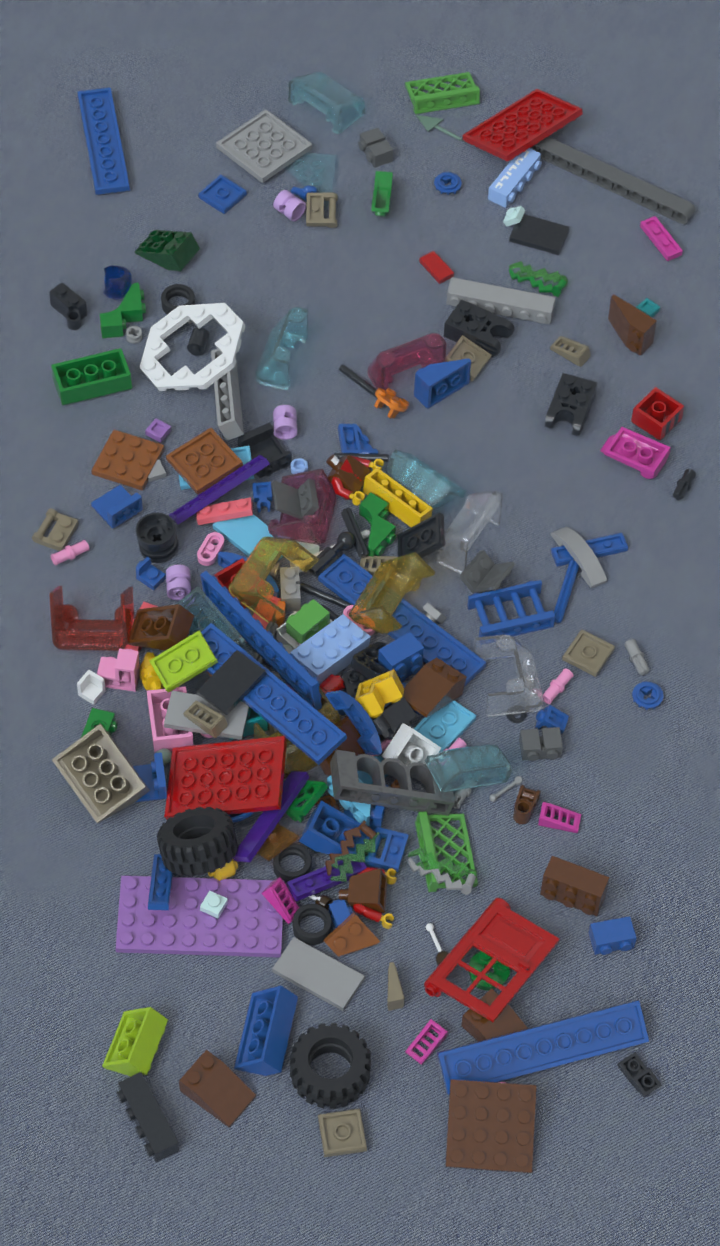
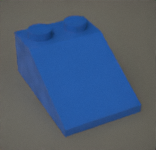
M468 358L435 363L420 368L415 373L414 396L429 409L468 385L470 381L471 360Z
M321 801L312 812L299 842L316 852L341 854L340 841H346L344 832L358 827L361 823ZM360 830L361 837H353L354 848L347 847L349 854L341 856V858L359 862L370 838Z

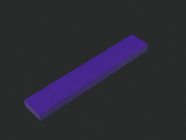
M258 455L170 513L169 517L174 523L179 525L270 463L265 457Z
M291 771L283 783L281 809L262 812L238 846L235 857H233L234 861L249 863L252 861L310 778L307 772Z

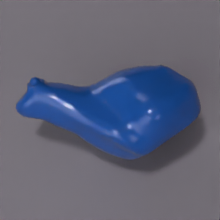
M309 185L303 188L294 186L291 189L292 194L299 196L305 202H307V193H318L315 186Z

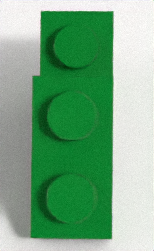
M375 172L371 208L375 216L386 217V214H390L393 172Z
M139 283L131 285L118 308L111 312L100 313L102 339L123 337V329H126L127 322L143 321L146 307L145 303H141V300H144L143 289L140 290Z
M371 492L360 503L359 515L365 518L371 526L368 556L373 557L381 556L387 545H391L395 541L396 526L386 521L389 515V503Z

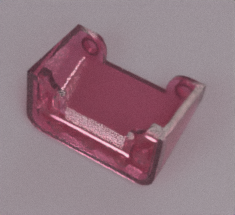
M431 333L379 353L369 364L367 374L376 389L382 388L386 390L389 388L388 384L393 383L391 376L419 364L424 368L429 364L445 362L447 343L440 334Z
M323 469L282 477L281 483L299 489L308 478L315 480L319 509L313 515L304 516L303 520L282 513L280 521L277 519L270 521L268 525L270 535L278 539L316 545L326 542L336 503V494Z

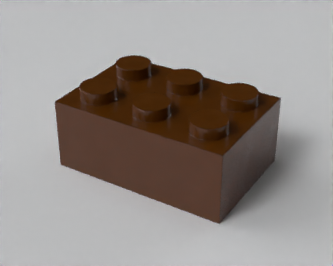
M552 856L543 875L540 895L548 900L563 903L566 907L579 909L587 915L598 916L606 897L610 877Z

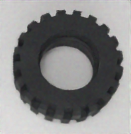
M196 807L193 810L187 809L183 813L179 812L173 818L167 819L157 834V842L164 866L172 873L180 876L194 877V875L202 876L208 872L213 873L216 869L225 867L226 863H230L233 857H235L238 848L232 818L218 808Z
M325 1023L319 1024L317 1029L314 1027L307 1029V1035L302 1033L298 1037V1042L294 1043L292 1053L290 1054V1077H292L293 1087L297 1089L301 1098L306 1096V1102L311 1105L315 1102L317 1107L324 1108V1105L330 1106V1109H336V1105L340 1104L341 1107H345L348 1105L349 1100L352 1102L356 1101L359 1098V1093H364L366 1084H369L371 1054L367 1048L364 1038L359 1039V1033L355 1030L350 1032L349 1027L345 1025L337 1027V1023H331V1026H325ZM335 1053L343 1056L350 1063L351 1067L343 1076L327 1079L317 1075L311 1069L310 1064L319 1055Z

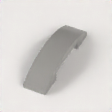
M569 527L551 532V536L559 546H565L582 569L581 576L590 588L607 582L603 568L596 555L578 533Z

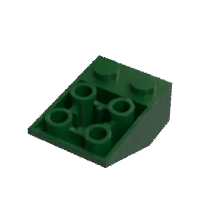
M153 230L139 245L135 254L167 270L181 271L200 250V247L192 232Z

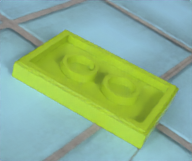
M200 630L149 660L168 693L218 663Z

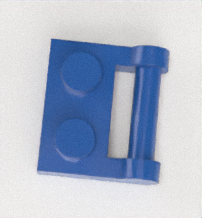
M375 827L376 835L372 839L368 855L364 858L363 862L367 867H377L385 870L393 868L398 873L409 835ZM382 838H386L381 858H376Z

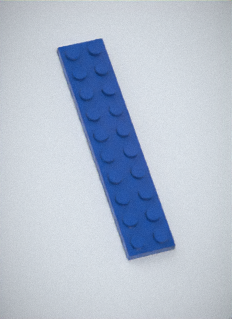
M345 554L318 576L319 582L341 599L363 610L375 620L376 626L396 640L411 632L424 647L423 662L427 664L437 657L467 676L465 686L486 667V662Z
M207 571L201 573L200 577L205 600L300 697L317 711L322 708V696L319 692L320 683L315 676L312 677L306 667L300 665L292 653L289 654L283 644L277 642L269 630L266 631L258 619L255 620L247 608L244 609L236 597L233 598L228 589L219 584L214 575L211 576Z
M210 623L201 632L218 663L206 670L211 675L236 650L266 671V675L242 701L318 765L347 739L343 731L215 625Z
M635 1000L437 1052L446 1092L450 1095L451 1079L499 1082L649 1042L640 1001Z

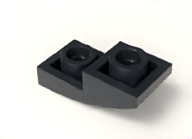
M636 1052L617 1064L624 1076L643 1097L662 1086L652 1070L645 1067Z

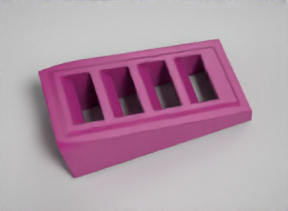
M543 802L538 825L578 833L581 814ZM562 817H566L565 823L562 822ZM570 818L574 819L573 825L569 824Z
M278 877L261 894L289 924L292 922L294 914L299 907L284 881Z
M430 1019L405 1053L423 1065L448 1036V1031ZM430 1031H435L439 1036L436 1038ZM428 1036L434 1042L431 1044L424 1037ZM420 1042L429 1047L427 1051L419 1045ZM417 1048L424 1055L420 1057L413 1050Z

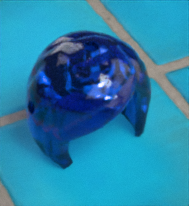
M109 265L103 268L105 273V289L103 294L115 300L124 298L132 285L130 271L125 267Z

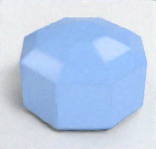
M303 458L294 459L290 463L291 473L296 477L304 476L308 472V462Z

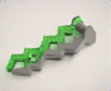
M422 848L408 853V857L419 855L421 859L418 864H415L411 858L408 859L413 873L419 870L421 877L433 873L438 884L445 882L446 890H461L465 895L472 892V886L477 878V871L469 870L464 861L456 866L452 864L449 857L436 862L432 852L425 856ZM428 862L429 867L424 868L423 864ZM446 867L450 876L458 872L460 878L466 875V882L462 885L459 879L452 883L449 874L446 873L441 876L439 870Z

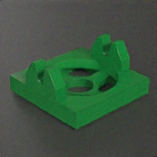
M308 780L285 813L295 822L298 820L302 823L304 816L308 814L319 798L324 795L328 788L325 782ZM301 793H304L302 797L297 798ZM306 800L302 806H297L300 802Z

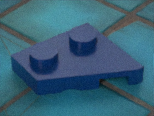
M357 424L338 425L337 429L342 453L359 454L361 452H368L370 454H378V450L371 447L369 444L370 440L361 432Z

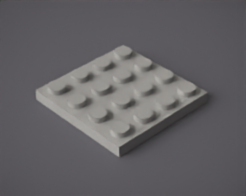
M264 110L218 141L216 148L261 183H264L312 150V144L268 110Z

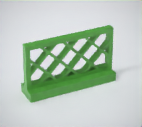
M470 72L405 82L415 114L480 104V89L475 85ZM425 89V90H427V91H429V92H428V93H425V92H422V90Z
M427 811L419 812L415 820V826L424 870L439 869L440 874L446 872L453 878L451 880L452 883L460 879L462 885L466 882L459 876L463 871L476 876L464 814H449L446 816L427 815ZM459 820V829H455L449 822ZM430 821H437L443 826L436 830L431 826ZM444 828L454 833L450 839L441 833ZM456 836L464 841L462 847L452 841ZM436 837L446 842L442 848L434 843ZM448 845L457 850L454 856H451L444 850ZM460 853L467 858L465 865L456 859ZM440 854L449 860L446 865L438 861L437 857ZM451 863L461 868L457 874L448 868ZM433 873L425 875L428 892H436L437 888H446L445 882L438 884ZM477 876L472 887H477L478 885Z

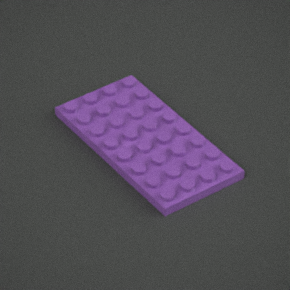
M121 876L116 952L280 957L283 917L261 894L274 880L224 879L218 881L216 878L172 877L169 910H148L151 876ZM209 890L228 898V903L219 919L200 911V906Z

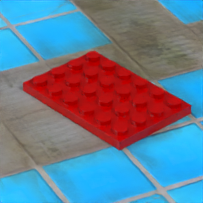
M536 89L463 134V141L508 162L552 133L563 128L571 121L576 120V118L583 114L582 108Z
M278 736L173 748L164 814L166 820L170 817L173 818L179 812L183 813L187 809L193 810L196 807L218 808L228 815L281 809L287 748L286 737Z

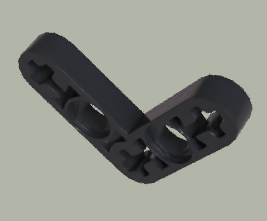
M376 642L356 653L352 658L351 667L369 679L390 671L378 664V651L387 644Z

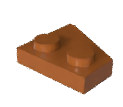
M354 912L323 940L338 957L380 942Z

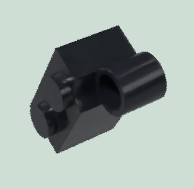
M62 282L49 291L50 305L67 319V326L70 330H78L81 327V320L87 316V304L83 298Z
M403 696L398 702L387 705L379 717L371 719L381 741L386 738L389 740L393 739L402 723L410 726L413 723L411 720L417 715Z

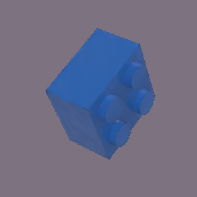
M409 632L379 649L378 664L390 671L394 669L401 678L402 683L407 677L416 675L423 667L424 647Z

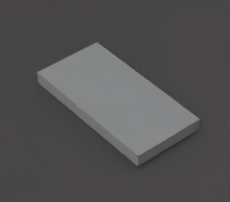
M172 691L164 721L165 728L208 734L183 715L197 700L225 716L228 726L219 736L242 740L249 712V706L246 703L239 702L228 715H225L199 695Z
M293 937L272 968L273 973L344 1011L365 978L361 973Z

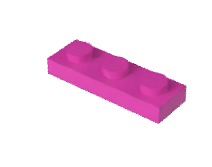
M656 216L640 222L642 230L667 261L682 255L683 250Z

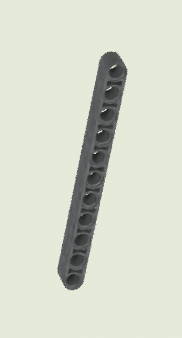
M546 137L538 144L530 147V149L541 153L542 160L680 224H686L696 211L692 203L550 137Z

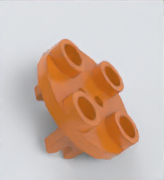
M378 388L375 391V396L378 398L374 405L376 408H382L384 404L389 406L390 411L387 417L393 419L399 411L406 412L409 406L407 400L397 397V393L390 388L386 390Z

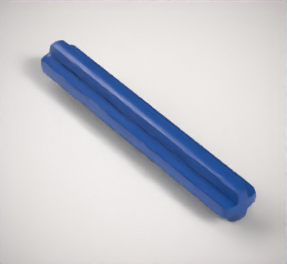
M574 559L570 560L555 606L554 622L561 623L579 569V565Z

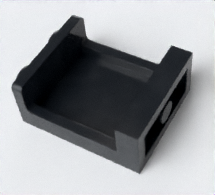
M267 423L238 437V447L250 446L251 459L261 455L270 463L256 473L259 479L269 476L280 469L287 468L292 462L291 452H286L276 439L271 423Z

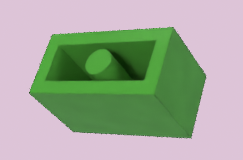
M313 599L309 603H305L295 615L292 614L288 617L286 633L302 644L330 623V612Z

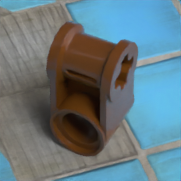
M521 785L513 813V819L516 823L523 825L530 821L534 808L537 806L541 790L535 791L525 788V785Z

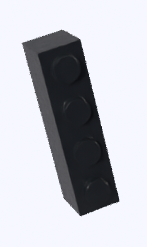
M142 1072L118 1082L119 1091L116 1092L121 1103L125 1102L128 1108L126 1113L129 1120L135 1121L137 1125L135 1130L140 1139L143 1138L146 1142L144 1147L148 1156H153L155 1162H158L179 1152V1142Z

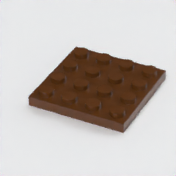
M451 1079L445 1167L532 1173L537 1085Z

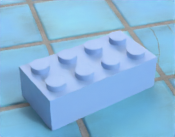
M342 614L290 653L321 684L331 674L336 675L349 666L356 653L369 647L371 636Z

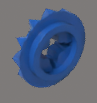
M450 172L441 173L434 180V186L441 194L444 192L448 195L450 193L455 194L456 191L460 190L462 184L460 177Z
M641 682L633 689V702H636L638 707H644L646 710L649 708L655 709L656 706L661 705L663 691L655 683ZM651 693V698L644 700V695Z

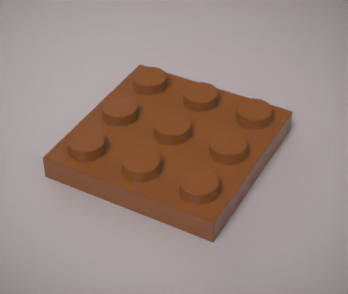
M209 428L166 455L167 461L197 495L243 466L241 459L212 428Z
M113 429L91 470L92 475L143 491L154 464L160 459L165 450L164 445Z

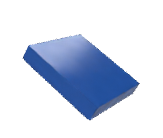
M220 174L198 193V198L221 213L226 214L247 195V191Z

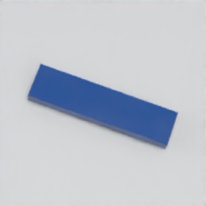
M623 533L585 541L597 558L628 551V545ZM565 546L551 548V554L556 567L567 565L570 563V560L574 559Z
M154 854L148 910H169L173 873L164 866L161 854Z

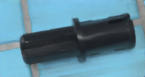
M686 469L682 478L677 481V487L673 493V497L676 500L683 499L686 492L690 490L691 483L696 476L694 470L691 469L689 472V469Z

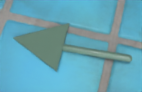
M416 115L428 132L435 127L459 141L462 140L461 137L438 126L443 119Z

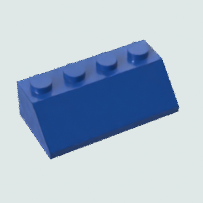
M282 986L252 993L234 1069L265 1076L281 1072L296 1010L297 995Z

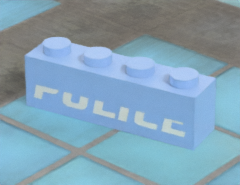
M529 148L514 157L489 187L488 200L505 208L509 203H512L516 194L523 190L525 183L531 180L533 173L540 169L542 164L540 161L541 153Z

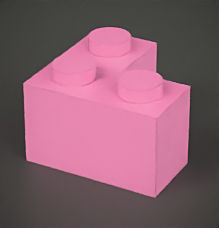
M119 649L117 659L114 657H101L97 675L104 678L105 688L136 692L140 676L139 651Z

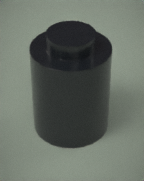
M198 327L192 330L187 345V350L192 355L198 356L204 353L210 336L209 332L204 328L199 329Z

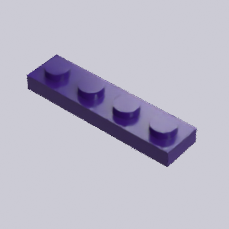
M345 858L331 865L330 876L327 875L325 866L288 881L286 886L297 902L349 881L351 876L357 875L366 869L367 866L362 859L358 862Z

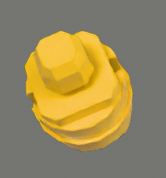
M153 652L145 654L139 667L140 678L146 690L164 688L149 661L156 657Z

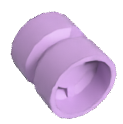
M283 190L275 198L273 207L295 222L304 214L306 203L295 197L288 190Z
M281 405L273 410V430L277 438L288 440L297 435V412L294 407Z
M173 565L166 570L167 596L172 600H185L191 596L190 569L187 566Z

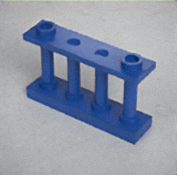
M541 580L529 581L525 584L468 596V610L476 608L482 626L479 628L481 644L554 627L553 610L544 611L538 595L541 594ZM531 596L537 614L527 616L520 598ZM513 600L519 618L508 620L502 602ZM494 604L501 622L490 624L484 606Z

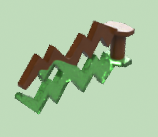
M365 820L358 827L344 832L346 841H340L342 853H330L331 860L325 861L328 876L331 875L332 867L336 869L339 867L340 876H332L330 878L331 881L346 882V873L353 874L351 861L366 862L364 852H376L375 839L380 833H376L366 825ZM361 830L371 840L363 839L364 844H355L357 854H349L347 847L354 848L353 837H361ZM337 860L343 861L344 865L338 866Z

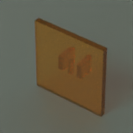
M277 824L257 852V855L270 861L299 839V835Z

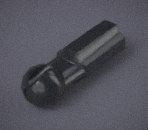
M350 532L340 533L335 546L332 548L326 547L306 566L309 572L318 578L321 573L338 559V553L341 550H349L353 547L355 543L354 535Z

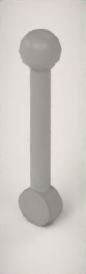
M520 776L515 777L514 782L496 794H491L489 796L490 801L495 802L497 797L515 785L522 784V778Z

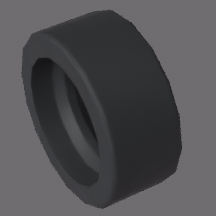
M170 285L162 292L161 305L167 315L178 307L168 302L172 297H185L189 301L184 305H195L194 292L186 285Z
M288 843L281 846L273 857L274 873L277 878L280 877L285 883L310 873L312 861L308 849L296 843ZM288 855H296L304 860V867L299 871L289 872L281 867L280 862Z
M307 904L295 912L293 932L298 940L307 945H317L324 942L323 940L331 933L332 920L330 913L321 905ZM306 916H318L324 921V928L318 933H307L301 929L300 921Z

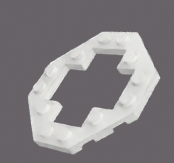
M226 303L178 306L150 328L139 368L159 391H166L170 388L189 390L190 387L206 389L235 367V357L240 349L241 334L245 330V324ZM214 318L227 332L225 336L214 343L222 354L195 375L185 365L171 376L157 361L170 351V348L163 340L190 319L200 329Z

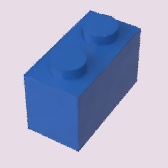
M630 916L590 924L588 934L595 955H607L612 951L618 950L628 951L635 947L636 934Z

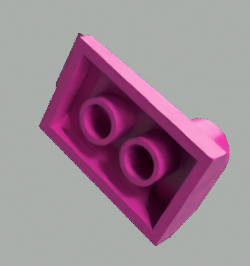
M621 427L617 434L607 439L600 451L623 464L639 470L644 478L652 479L659 474L665 465L671 447Z

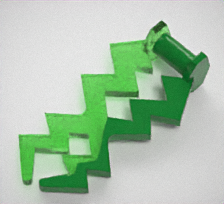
M522 261L509 265V274L512 280L517 279L518 283L529 280L532 288H539V293L552 292L555 297H559L562 289L567 286V277L560 275L558 271L548 274L546 269L543 268L534 272L530 264L524 267ZM519 267L520 271L516 273L512 271L513 268ZM542 276L544 283L552 279L553 283L558 281L559 283L553 287L552 284L544 286L542 279L535 281V278Z

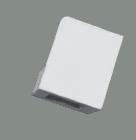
M88 670L77 682L78 696L94 705L106 692L104 678Z

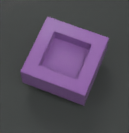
M155 419L145 430V433L161 443L170 433L171 426Z

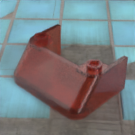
M57 586L49 593L52 641L56 648L61 650L119 651V649H124L128 645L134 620L133 587H128L120 594L121 606L115 611V620L79 619V613L75 606L63 604L62 586Z

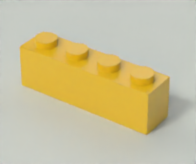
M379 468L365 476L363 492L366 495L371 492L388 502V511L409 527H413L432 516L433 508Z

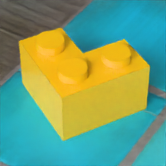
M393 669L360 683L355 700L360 703L371 718H377L382 714L385 704L398 702L403 697L404 687Z

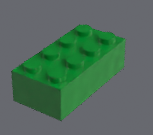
M121 348L51 365L52 378L62 405L132 389L131 373Z

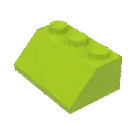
M152 1007L124 1011L102 1067L128 1076H133L139 1072H142L143 1076L147 1075L151 1068L153 1057L158 1050L160 1039L165 1032L168 1019Z

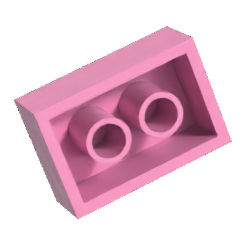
M186 686L177 687L172 690L187 693ZM165 689L147 691L154 753L162 748L172 751L175 747L193 746L192 732L164 727L172 691L168 693Z

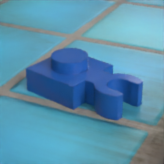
M271 482L252 483L253 500L257 502V512L260 513L262 506L267 507V511L270 512V501H272Z

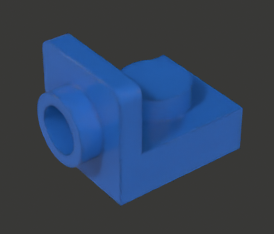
M149 557L140 561L136 566V579L152 590H155L166 579L165 573L151 565V558Z
M549 705L537 713L535 727L538 729L542 726L548 728L560 727V733L562 734L565 731L569 716Z

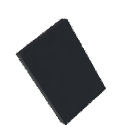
M523 214L520 223L515 224L509 237V242L559 255L569 232V226Z
M439 512L397 535L399 567L404 568L445 546L444 515Z
M236 650L202 685L197 693L225 715H228L266 675V671Z

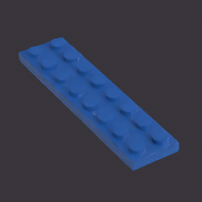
M111 87L77 91L95 194L130 191Z

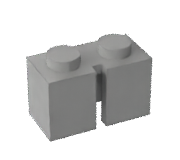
M280 567L281 601L286 603V612L299 611L301 609L299 567Z

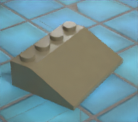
M101 724L52 759L97 824L133 804L150 791L108 731Z

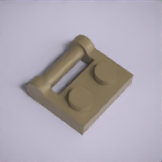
M307 193L306 226L336 228L338 224L336 220L338 194ZM324 201H329V218H324Z
M49 508L40 528L33 534L32 540L40 545L61 551L65 549L79 522L77 519L60 514L56 510ZM52 520L57 521L48 538L44 537Z

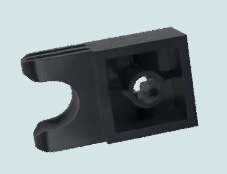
M462 299L444 323L445 338L458 342L463 335L492 356H497L501 351L500 341L494 338V336L508 338L515 331L513 323Z
M562 373L546 414L544 427L553 429L557 422L567 421L573 428L571 434L580 436L595 399L598 382Z

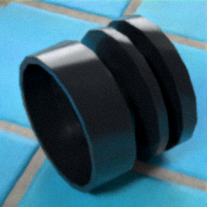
M156 512L147 514L139 520L135 531L141 555L144 558H151L152 563H162L173 558L179 546L173 520L166 514Z

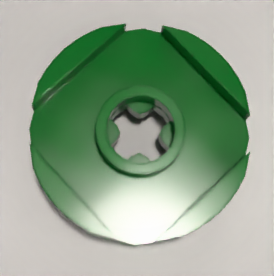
M480 951L471 958L469 965L482 972L493 958ZM497 961L492 966L495 972H489L486 976L504 986L508 981L510 968ZM468 971L470 980L473 983L478 976ZM483 979L476 986L485 991L496 988Z

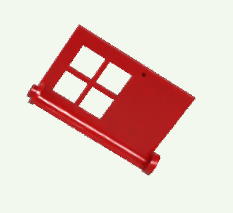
M497 897L424 982L425 991L432 997H439L444 992L476 1013L494 1022L557 945L560 938L515 913L505 900ZM473 946L493 958L482 972L461 961ZM497 961L517 972L506 987L486 976L487 972ZM457 965L478 976L466 991L446 980ZM482 979L502 991L490 1006L470 994Z

